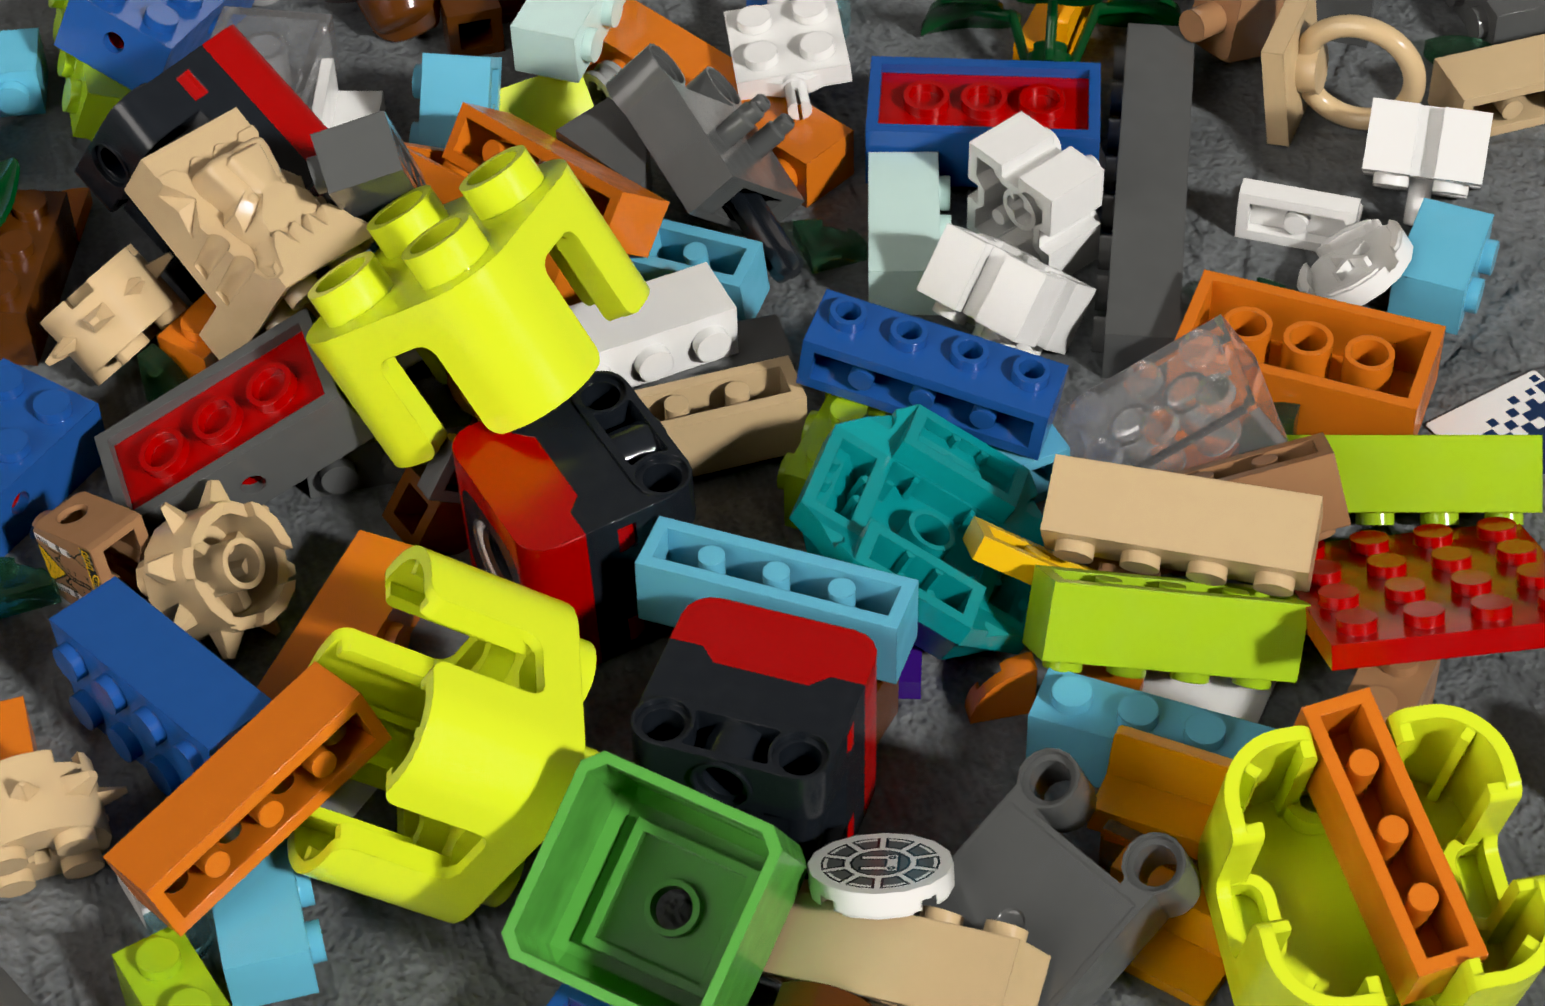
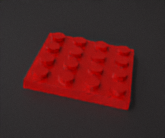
M1488 517L1479 520L1477 526L1451 528L1443 524H1423L1415 527L1413 533L1388 535L1376 530H1364L1351 534L1347 540L1328 542L1321 540L1318 542L1310 592L1294 590V594L1300 600L1311 605L1306 607V633L1332 671L1545 648V551L1521 524L1517 525L1514 520L1509 518Z

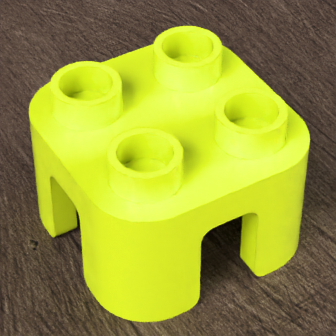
M517 145L496 154L473 170L460 184L459 190L463 196L442 204L430 185L417 187L401 195L381 209L367 224L366 229L379 246V249L375 253L372 251L360 253L342 262L319 279L309 290L307 297L321 316L309 329L306 341L396 467L408 468L432 460L439 451L440 446L447 439V432L395 358L397 355L416 349L434 377L442 384H447V370L484 425L490 431L497 434L514 431L545 416L575 394L598 368L600 356L597 347L547 274L545 259L548 253L579 299L587 306L595 304L603 317L608 321L635 314L646 302L650 293L648 284L564 159H554L537 165L524 145Z
M416 545L403 551L385 571L387 604L398 610L470 636L454 655L448 658L437 659L357 629L345 627L339 628L329 635L309 664L310 666L316 661L359 691L392 737L350 779L386 791L387 801L397 806V833L319 807L287 837V851L290 865L296 873L448 923H459L469 917L481 904L498 907L509 898L521 877L526 858L544 841L580 761L599 753L597 750L585 746L583 702L590 691L595 676L597 656L594 645L590 641L579 637L577 614L570 604Z
M1428 704L1395 711L1388 716L1385 722L1489 953L1483 965L1481 964L1480 957L1468 959L1461 963L1442 993L1403 1006H1516L1545 966V874L1513 879L1510 885H1508L1499 855L1498 835L1522 797L1521 777L1513 753L1503 736L1489 722L1463 708L1445 704ZM1292 726L1280 728L1253 738L1239 750L1228 768L1201 835L1197 854L1199 873L1234 1006H1401L1306 788L1318 761L1309 727Z

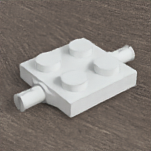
M767 0L768 4L750 5L743 9L725 11L724 17L738 95L741 101L752 99L757 94L786 97L788 115L792 119L799 120L797 105L800 104L803 119H806L812 113V105L808 93L824 86L852 82L850 61L836 0Z

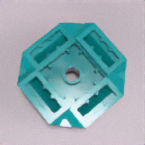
M921 404L896 409L892 415L867 416L835 424L820 448L789 517L802 532L807 552L919 580L918 629L914 645L939 660L991 650L1019 654L1025 645L1022 643L1031 585L973 560L962 538L972 518L976 516L1045 547L1040 531L1043 515L1034 501L1038 493L1030 470Z

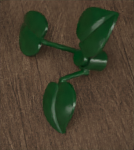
M936 0L930 6L921 25V37L953 29L1011 28L1020 60L1080 62L1096 23L1112 27H1128V23L1179 26V18L1182 11L1173 0H1108L1107 2L1102 0H1016L1017 2L1027 4H1048L1045 40L1035 42L1033 51L1028 52L1021 26L1022 17L1016 10L1004 9L1003 4L998 0ZM1058 4L1077 7L1090 6L1088 17L1071 55L1067 53V45L1065 43L1056 41Z

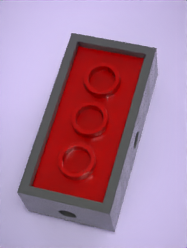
M307 307L94 437L113 502L140 513L149 538H151L154 530L166 521L160 509L163 503L167 502L183 512L197 509L206 483L209 480H219L231 501L242 504L252 501L262 506L374 438L371 431L307 343L306 335L317 320Z

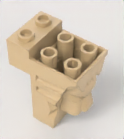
M237 107L141 159L124 189L217 306L199 336L218 360L226 357L306 307L318 319L321 315L307 297L309 290L333 268L355 255L366 252L374 241L366 229L369 222L354 217L345 210H340L339 207L327 203L326 199L322 196L315 197L310 190L305 189L301 176L281 169L266 141L259 137L256 128L250 125Z

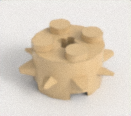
M130 243L88 278L66 301H62L40 322L57 342L45 363L51 366L70 356L100 386L144 348L150 340L188 308L161 277L174 257L171 252L147 262Z
M219 480L207 481L197 509L183 512L167 502L163 503L160 509L166 521L154 530L145 549L144 560L139 562L136 567L137 587L144 595L148 596L150 603L197 641L212 638L223 659L236 658L244 631L247 629L261 627L276 636L281 630L276 618L286 610L295 590L296 579L288 581V578L295 575L296 572L295 565L287 560L285 550L293 548L291 539L278 518L270 513L269 507L264 504L261 506L259 503L252 501L244 504L231 501Z
M51 749L14 755L0 760V898H13L24 895L36 887L37 880L61 873L67 879H79L93 875L105 866L102 853L110 846L112 839L109 826L110 820L104 806L128 793L127 787H99L97 771H94L92 761L83 752L77 751L72 757V762H55Z

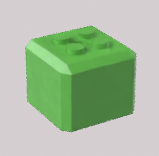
M603 751L580 761L501 934L511 959L612 1006H748L805 879L808 866L800 845L774 825L610 752ZM673 889H682L691 897L693 903L692 915L682 927L672 930L665 929L660 925L656 916L657 903L666 892Z

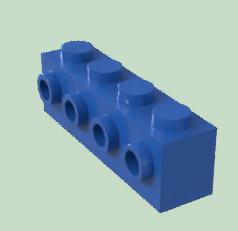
M826 289L803 339L796 383L891 414L896 409L921 404L988 445L1038 461L1059 406L1069 365Z

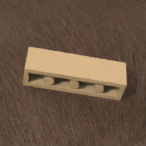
M1545 34L1435 58L1428 104L1435 107H1451L1493 113L1490 137L1545 124Z
M789 355L634 390L653 416L662 423L669 437L689 461L693 477L785 456L787 452L795 453L801 443L802 430L807 418V396L802 385L796 383L797 373Z
M1055 454L1040 531L1045 549L1054 550L1053 554L1055 557L1067 562L1089 564L1093 562L1094 557L1120 561L1119 566L1121 568L1138 574L1154 575L1159 573L1160 568L1186 572V577L1189 580L1204 585L1221 586L1226 584V579L1253 583V588L1263 594L1289 597L1293 595L1294 590L1310 592L1323 520V496Z
M804 879L761 976L778 984L788 981H812L832 985L853 993L872 1006H1038L1051 956L1027 943L1029 932L1021 927L986 919L983 930L962 926L964 917L933 906L922 905V911H920L919 916L911 915L902 918L880 920L847 917L842 915V913L834 911L832 900L827 899L821 905L814 901L810 894L808 879Z

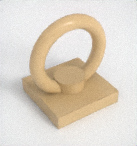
M1285 0L1261 51L1267 144L1289 147L1308 105L1319 115L1335 124L1351 129L1368 130L1371 108L1344 103L1324 89L1329 62L1327 42L1338 38H1358L1372 42L1386 50L1398 63L1403 76L1402 89L1394 100L1421 103L1426 89V70L1417 49L1400 31L1378 19L1347 14L1331 16L1317 22L1316 0Z

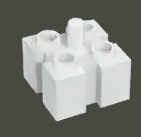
M1373 97L1362 166L1363 174L1374 176V187L1408 191L1403 224L1413 226L1423 199H1431V194L1467 199L1469 189L1480 190L1483 183L1493 113L1451 107L1427 106L1420 103Z
M1022 111L969 142L968 178L978 185V190L968 195L967 229L977 234L982 233L999 238L1034 256L1042 263L1059 269L1070 276L1098 259L1101 223L1095 210L1102 206L1104 169L1094 156H1085L1072 146L1062 151L1060 141L1055 133Z
M947 223L916 288L917 291L936 300L932 310L937 314L961 325H965L966 322L974 325L975 328L972 335L1022 351L1030 349L1039 356L1043 349L1065 355L1097 290L1059 269L1042 263L1034 256L999 238L982 233L977 234L969 229Z

